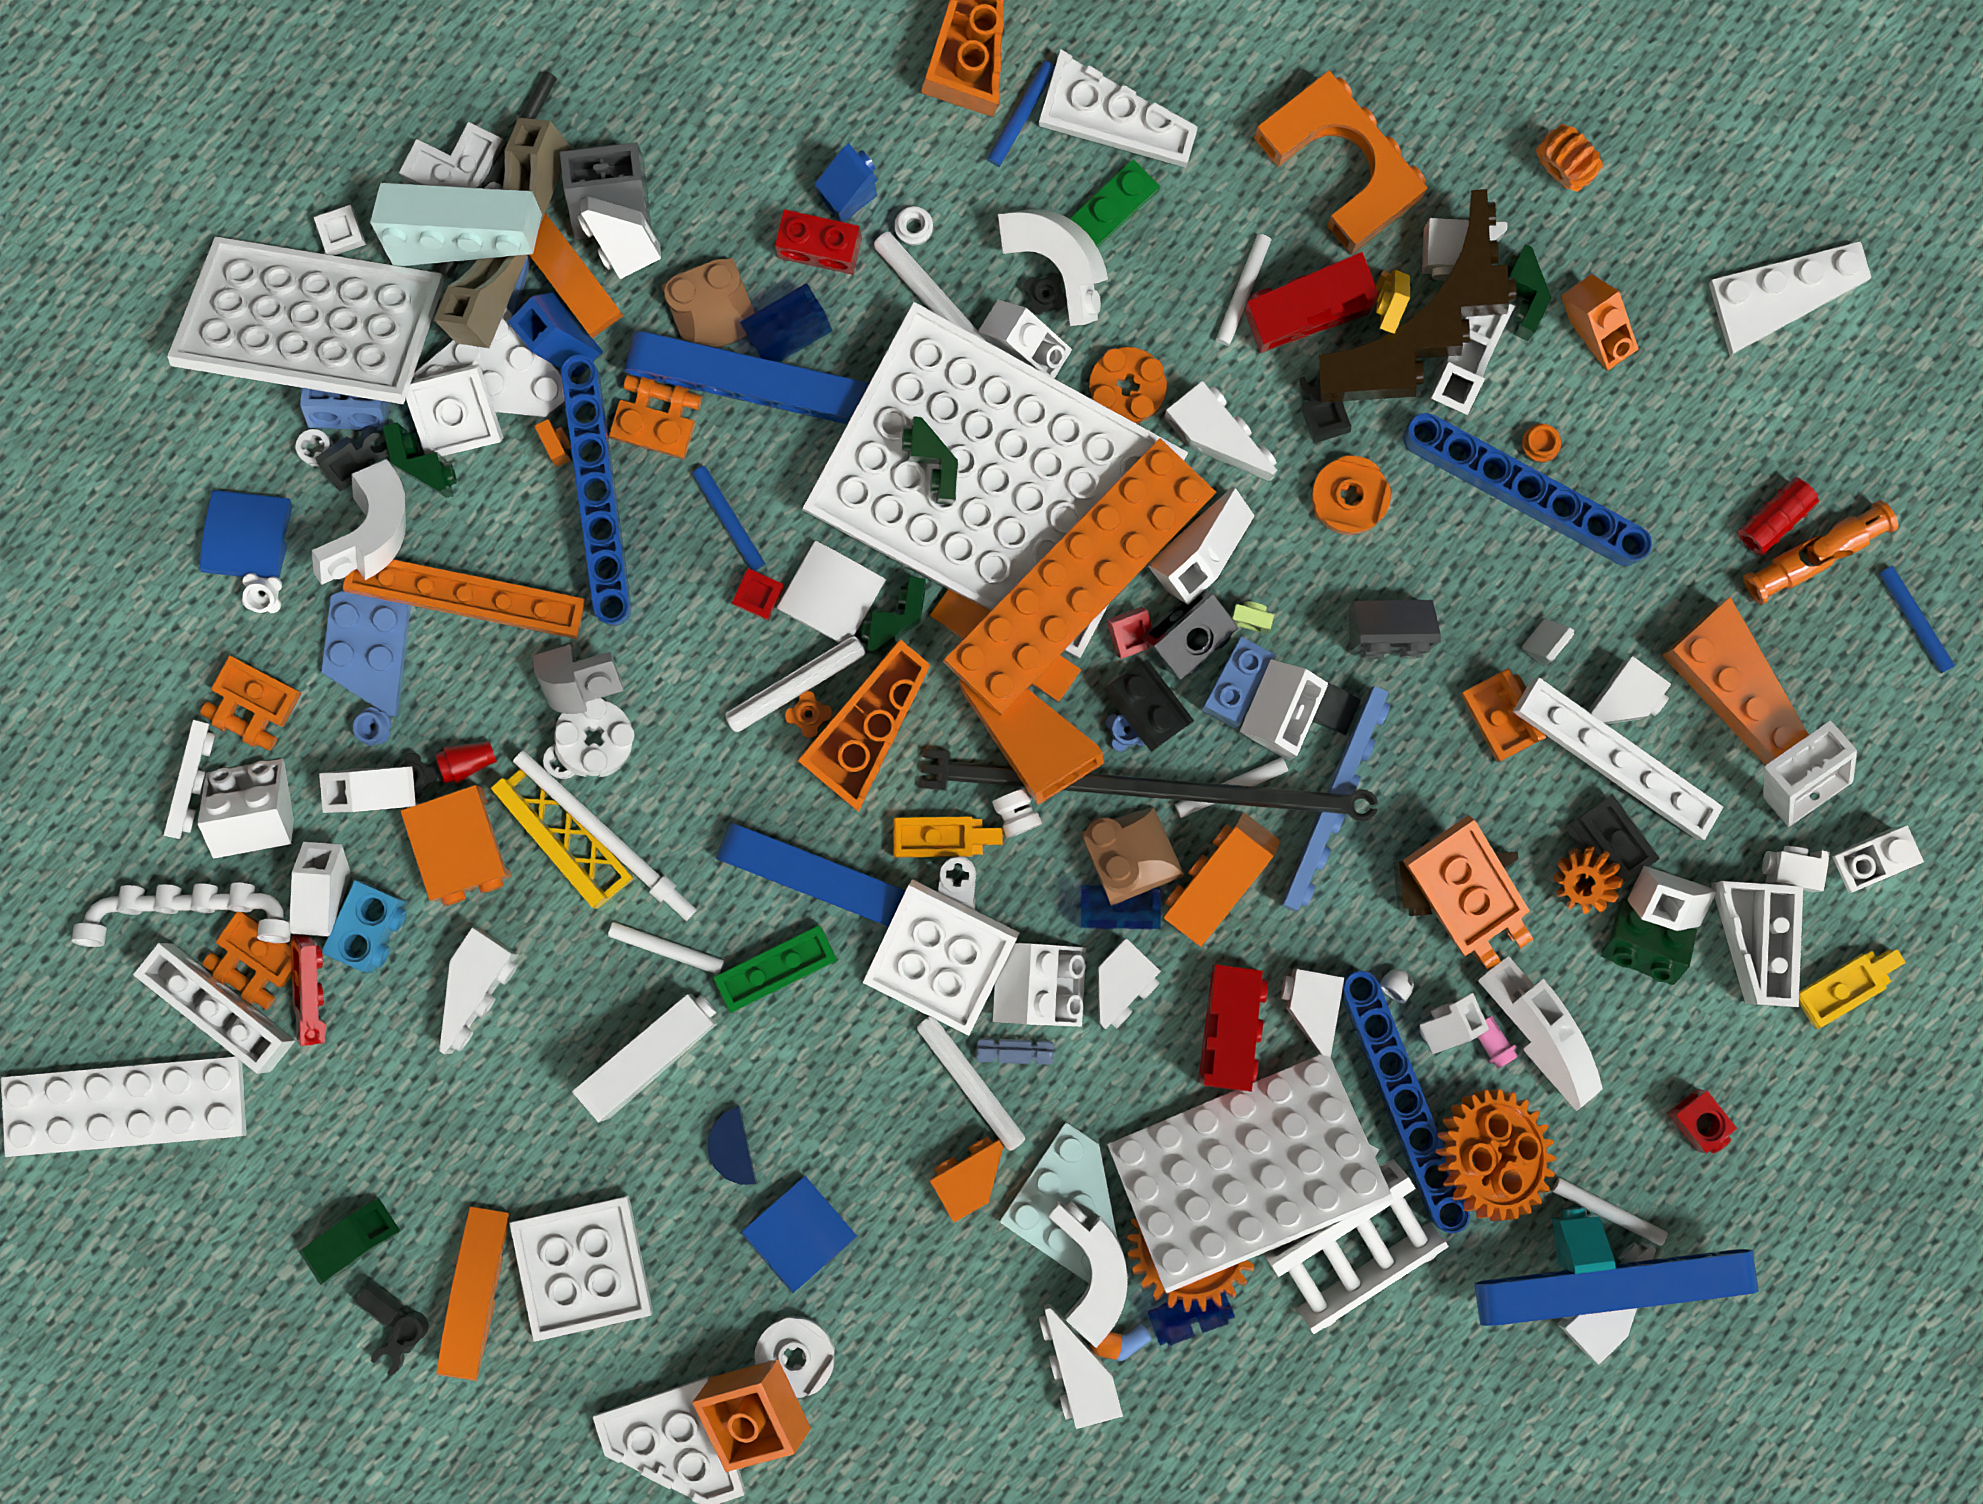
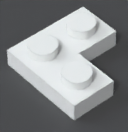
M468 122L451 156L416 139L399 174L402 178L417 185L481 188L505 142L503 138Z

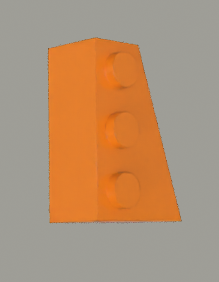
M1243 812L1232 827L1226 824L1212 841L1217 846L1208 858L1202 854L1188 872L1193 878L1187 886L1183 888L1178 884L1164 903L1170 908L1163 918L1202 947L1274 857L1281 840Z

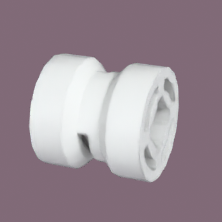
M1026 788L992 801L996 813L1002 815L1004 820L1002 828L1006 838L1019 835L1042 825L1039 814L1032 810L1030 805L1032 797Z

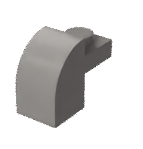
M571 645L533 655L534 672L546 701L557 712L565 714L587 712L586 702L624 691L623 682L611 652L577 661Z

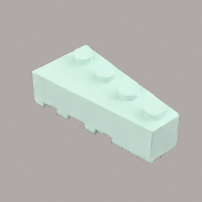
M380 183L370 223L392 265L410 266L533 254L542 213L532 191Z

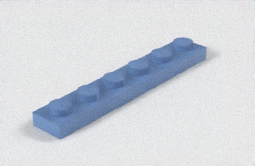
M1373 686L1368 691L1327 793L1350 795L1356 791L1361 776L1355 774L1361 760L1368 761L1376 740L1370 738L1376 724L1383 725L1391 704L1385 702L1388 691ZM1318 812L1280 906L1294 912L1298 911L1301 905L1308 906L1316 887L1310 881L1316 868L1321 871L1324 868L1331 851L1330 848L1325 847L1331 832L1338 833L1346 814Z

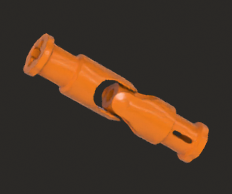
M1878 500L1873 503L1872 509L1857 517L1851 515L1835 524L1826 536L1812 537L1772 559V564L1759 572L1745 574L1743 576L1745 587L1752 599L1759 605H1763L1768 602V597L1784 588L1790 590L1831 567L1837 559L1851 556L1869 546L1871 539L1884 532L1892 533L1898 529L1896 515L1886 502ZM1807 548L1808 560L1814 566L1805 565L1800 560L1798 553Z

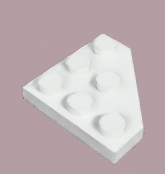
M507 307L490 348L457 344L453 340L413 375L416 380L480 364L495 412L548 418L565 404L561 372L555 365L531 352L508 323L513 314Z
M709 1376L593 1416L606 1457L617 1463L622 1462L641 1472V1475L688 1496L693 1502L697 1504H720L744 1496L746 1493L739 1469L725 1472L692 1403L710 1379Z

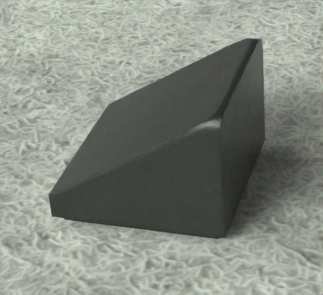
M1328 683L1312 722L1346 736L1361 699Z

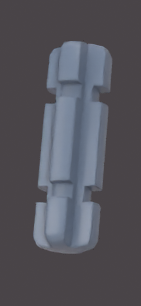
M981 1038L977 1042L976 1057L979 1062H993V1059H999V1063L1031 1064V1060H1037L1036 1064L1050 1065L1054 1060V1045L1051 1041H1037L1036 1045L1031 1044L1032 1040L1000 1039V1043H994V1039Z

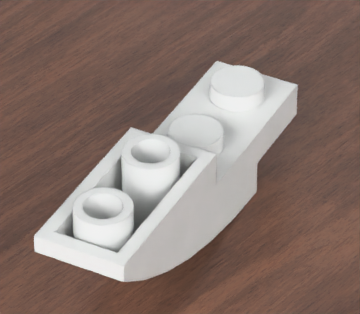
M1508 956L1478 980L1531 1041L1523 1050L1576 1111L1603 1089L1594 1059L1581 1031L1562 1001L1544 979L1534 985Z

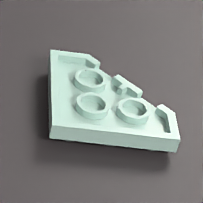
M1065 1122L999 1222L1087 1283H1090L1092 1267L1086 1252L1048 1217L1049 1211L1059 1200L1065 1206L1072 1202L1088 1216V1219L1085 1221L1088 1227L1100 1215L1114 1231L1116 1237L1117 1234L1099 1144Z

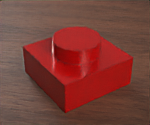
M747 568L734 596L732 605L769 621L784 589V584Z
M1141 606L1106 620L1116 656L1123 659L1149 649L1140 638L1151 627L1147 609Z

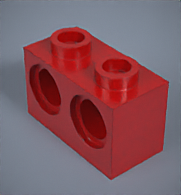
M784 209L775 248L779 259L854 275L862 235L859 225Z

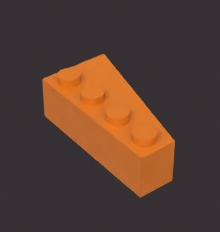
M950 0L921 93L994 117L999 105L1004 0Z
M1731 597L1717 603L1662 654L1664 659L1765 766L1809 736Z
M900 639L797 761L859 812L931 665Z

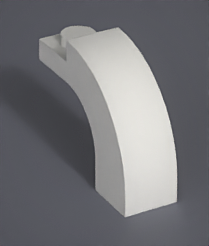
M1028 209L998 214L1003 254L1031 251L1048 257L1058 267L1064 279L1070 326L1085 325L1097 321L1101 303L1100 296L1094 289V284L1108 280L1103 258L1090 236L1072 220L1047 210Z
M1509 304L1508 313L1503 315L1465 317V319H1469L1470 343H1463L1462 356H1447L1433 386L1430 395L1431 399L1468 415L1485 380L1483 378L1484 372L1515 307L1514 305Z
M387 459L352 474L353 499L366 515L364 522L353 532L312 550L313 573L321 585L333 579L344 578L356 569L366 580L383 570L400 550L406 531L405 493L399 476Z
M1059 1200L1049 1211L1048 1217L1084 1249L1092 1267L1089 1286L1082 1297L1066 1314V1321L1097 1348L1115 1326L1124 1307L1127 1293V1269L1123 1250L1114 1231L1100 1215L1088 1227L1085 1224L1088 1216L1072 1202L1065 1206Z

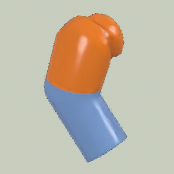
M1139 1324L1125 1335L1110 1332L1097 1348L1090 1342L1089 1346L1100 1357L1123 1361L1149 1343L1151 1336L1147 1329Z

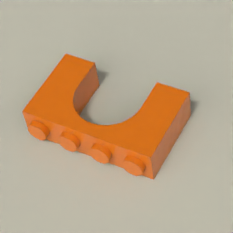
M1329 70L1257 126L1254 139L1277 167L1281 166L1313 140L1325 136H1338L1348 139L1363 151L1370 167L1369 184L1359 194L1333 213L1327 224L1329 230L1349 254L1352 255L1423 198L1428 187L1425 185L1426 179L1422 172L1414 165L1409 166L1403 159L1397 142L1390 136L1385 137L1377 128V121L1372 112L1365 106L1360 107L1352 98V90L1347 82L1341 77L1336 78Z

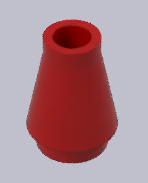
M489 740L482 743L443 747L444 751L435 754L445 783L455 781V784L488 765L497 763Z

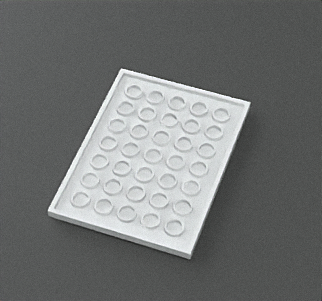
M913 302L802 510L962 597L992 611L1161 437ZM914 416L922 417L958 459L956 494L952 505L936 504L937 493H930L932 469H939V464L908 462L909 451L902 450L903 427H911V421ZM1161 438L1175 453L1185 460L1188 454L1187 451ZM1108 605L1064 652L1077 659L1081 658Z

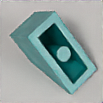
M1571 1207L1562 1209L1563 1216L1551 1217L1559 1266L1574 1274L1616 1269L1615 1260L1599 1215L1587 1213L1586 1207Z

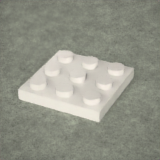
M912 879L863 983L969 1036L1014 946L1019 932Z
M629 1196L510 1223L534 1342L654 1314Z

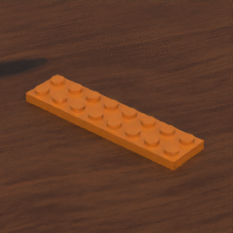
M1159 438L962 640L943 662L990 708L1001 716L1213 497L1216 491Z

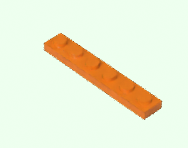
M394 559L383 570L366 580L358 569L353 570L345 577L343 590L347 593L578 639L586 603L584 598Z

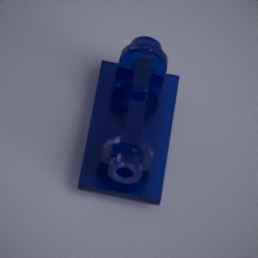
M1226 1293L1220 1294L1222 1304L1220 1307L1214 1303L1212 1298L1206 1299V1311L1203 1312L1199 1307L1198 1301H1192L1189 1312H1185L1183 1300L1180 1299L1177 1300L1173 1308H1169L1168 1302L1157 1308L1147 1311L1159 1345L1168 1343L1170 1347L1173 1344L1195 1337L1191 1324L1196 1322L1199 1323L1202 1333L1229 1325L1228 1320L1235 1318Z

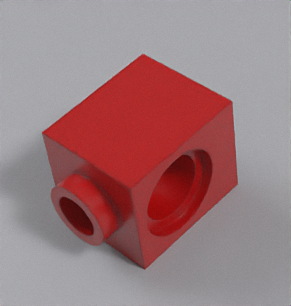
M1696 1089L1667 1112L1668 1116L1698 1152L1707 1154L1710 1151L1712 1154L1717 1153L1731 1142L1729 1135L1737 1130V1127L1708 1090ZM1707 1113L1712 1121L1711 1129L1706 1134L1701 1135L1696 1127L1697 1119L1702 1114Z

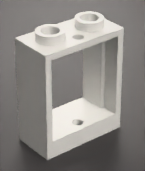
M1830 720L1764 766L1763 798L1789 828L1853 783L1857 749ZM1812 793H1817L1819 795V799L1812 800L1810 798V795Z

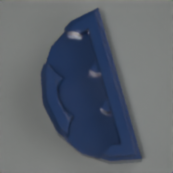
M738 1106L724 1112L713 1124L708 1137V1154L714 1168L725 1179L740 1185L757 1184L741 1108Z

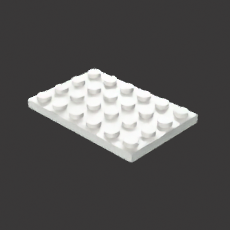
M215 236L167 357L170 366L404 404L444 285L442 273Z
M1318 1055L1253 1083L1252 1092L1235 1090L1107 1144L1166 1293L1393 1199L1329 1056Z

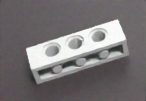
M158 943L133 974L257 1074L271 1072L295 1042L293 1038L229 987L213 978L209 971L175 944Z

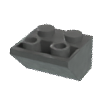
M637 142L560 152L564 192L576 241L595 238L594 235L591 237L586 235L578 219V216L581 215V199L587 196L642 212L652 229L644 157Z
M1433 600L1353 601L1349 606L1350 653H1360L1361 659H1382L1384 654L1390 652H1400V658L1402 659L1422 658L1423 653H1429L1434 646L1441 642V633Z

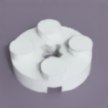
M598 698L586 702L587 712L577 714L562 713L555 726V753L564 767L579 776L600 775L599 777L613 774L626 762L634 740V730L625 713L616 705ZM585 731H599L602 734L600 739L603 745L598 746L595 743L590 746L586 745L584 742L587 738Z
M787 1316L772 1323L759 1338L755 1348V1365L779 1359L796 1397L802 1398L815 1394L827 1383L834 1368L835 1347L828 1332L816 1321L806 1317ZM797 1347L803 1350L802 1357L806 1360L803 1366L795 1364L793 1368L788 1367L786 1364L788 1357L784 1354L785 1350L788 1348L790 1350H795Z

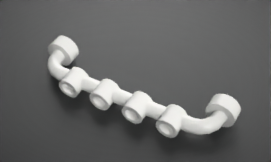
M232 883L230 894H218V887L214 885L195 884L192 895H181L180 887L163 884L157 886L156 895L144 896L145 889L141 887L125 885L120 887L119 896L102 898L90 907L86 912L83 923L74 925L71 940L73 943L81 946H104L107 928L99 925L104 915L111 912L138 915L143 911L176 914L178 911L188 910L199 913H213L215 910L251 912L252 909H263L266 911L268 919L259 921L257 939L269 943H287L290 941L291 932L289 929L290 923L284 921V913L279 901L271 895L255 893V886L251 884Z

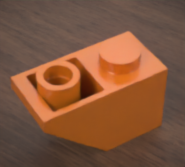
M1590 274L1561 295L1570 323L1605 370L1609 371L1638 350L1618 290L1595 275Z
M989 1136L968 1147L971 1155L957 1162L953 1156L933 1168L936 1175L930 1178V1182L954 1223L989 1203L1003 1150V1144L999 1138L992 1142Z

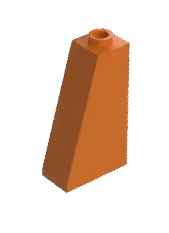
M959 680L962 694L1037 805L1104 764L1103 753L1100 747L1029 689H1026L999 716L967 684Z

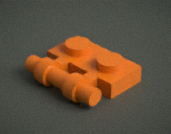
M627 375L624 389L637 393L635 404L624 400L619 401L609 433L610 439L685 460L696 423L694 420L683 418L682 414L684 407L699 410L702 403V395L691 393L686 387L676 385L673 388L656 383V381L645 377L638 378ZM651 397L670 402L669 412L666 413L648 408Z
M229 655L211 688L212 691L224 698L219 707L206 702L200 711V715L211 720L212 726L221 731L228 729L243 737L242 741L252 747L258 745L271 751L277 742V737L265 732L268 722L271 721L278 726L284 727L302 693ZM238 705L255 713L250 723L235 716V710Z
M236 912L215 942L228 952L223 959H220L213 953L208 954L202 966L213 973L212 977L221 984L227 982L241 992L242 999L250 1004L256 1003L265 1010H268L275 1002L276 997L265 990L267 983L271 981L281 988L286 985L292 976L291 944L289 942L269 943L257 939L259 921L246 912ZM240 961L256 971L251 980L236 970Z

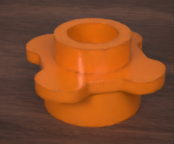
M811 691L801 694L799 702L793 708L787 709L785 713L786 721L790 724H796L801 728L802 734L807 738L815 737L818 734V728L821 727L823 722L830 720L832 717L830 706L819 703ZM807 711L812 712L811 718L805 717Z

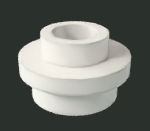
M916 206L907 207L895 219V232L903 243L912 246L920 245L930 238L933 232V221L930 214L923 208ZM917 221L921 224V229L916 233H912L907 230L908 223Z

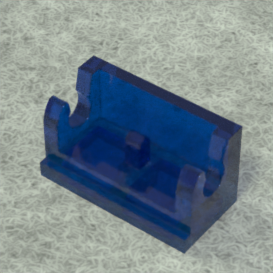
M807 283L740 321L751 345L754 346L759 358L775 362H781L833 331L825 311Z
M1081 885L1080 929H1161V890H1159V886L1111 906L1102 885Z

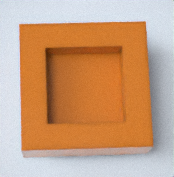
M549 419L534 426L549 457L557 467L571 461L566 451L571 448V442L562 426L555 429Z

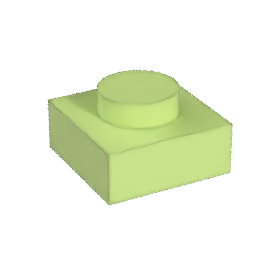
M1244 601L1243 606L1235 605L1231 618L1238 627L1267 634L1271 629L1275 614L1266 612L1267 607L1262 604Z

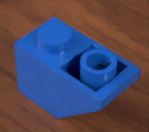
M849 143L841 149L815 183L817 195L840 222H845L877 197L875 182L878 180L873 173V170L876 169L875 165L863 150L857 153Z
M556 292L532 296L508 320V323L531 352L562 369L564 362L571 356L584 355L594 362L603 353L602 349L589 336ZM577 367L571 375L578 377L587 367Z

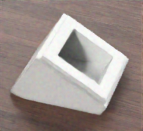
M1544 619L1523 644L1522 649L1542 666L1547 665L1556 658L1572 638L1574 630L1560 623Z

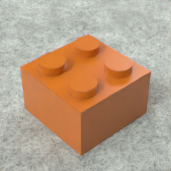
M779 1359L711 1377L692 1401L725 1472L793 1455L811 1430Z

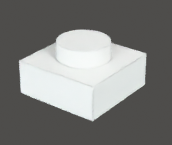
M351 205L314 217L327 255L335 256L366 245L355 210Z

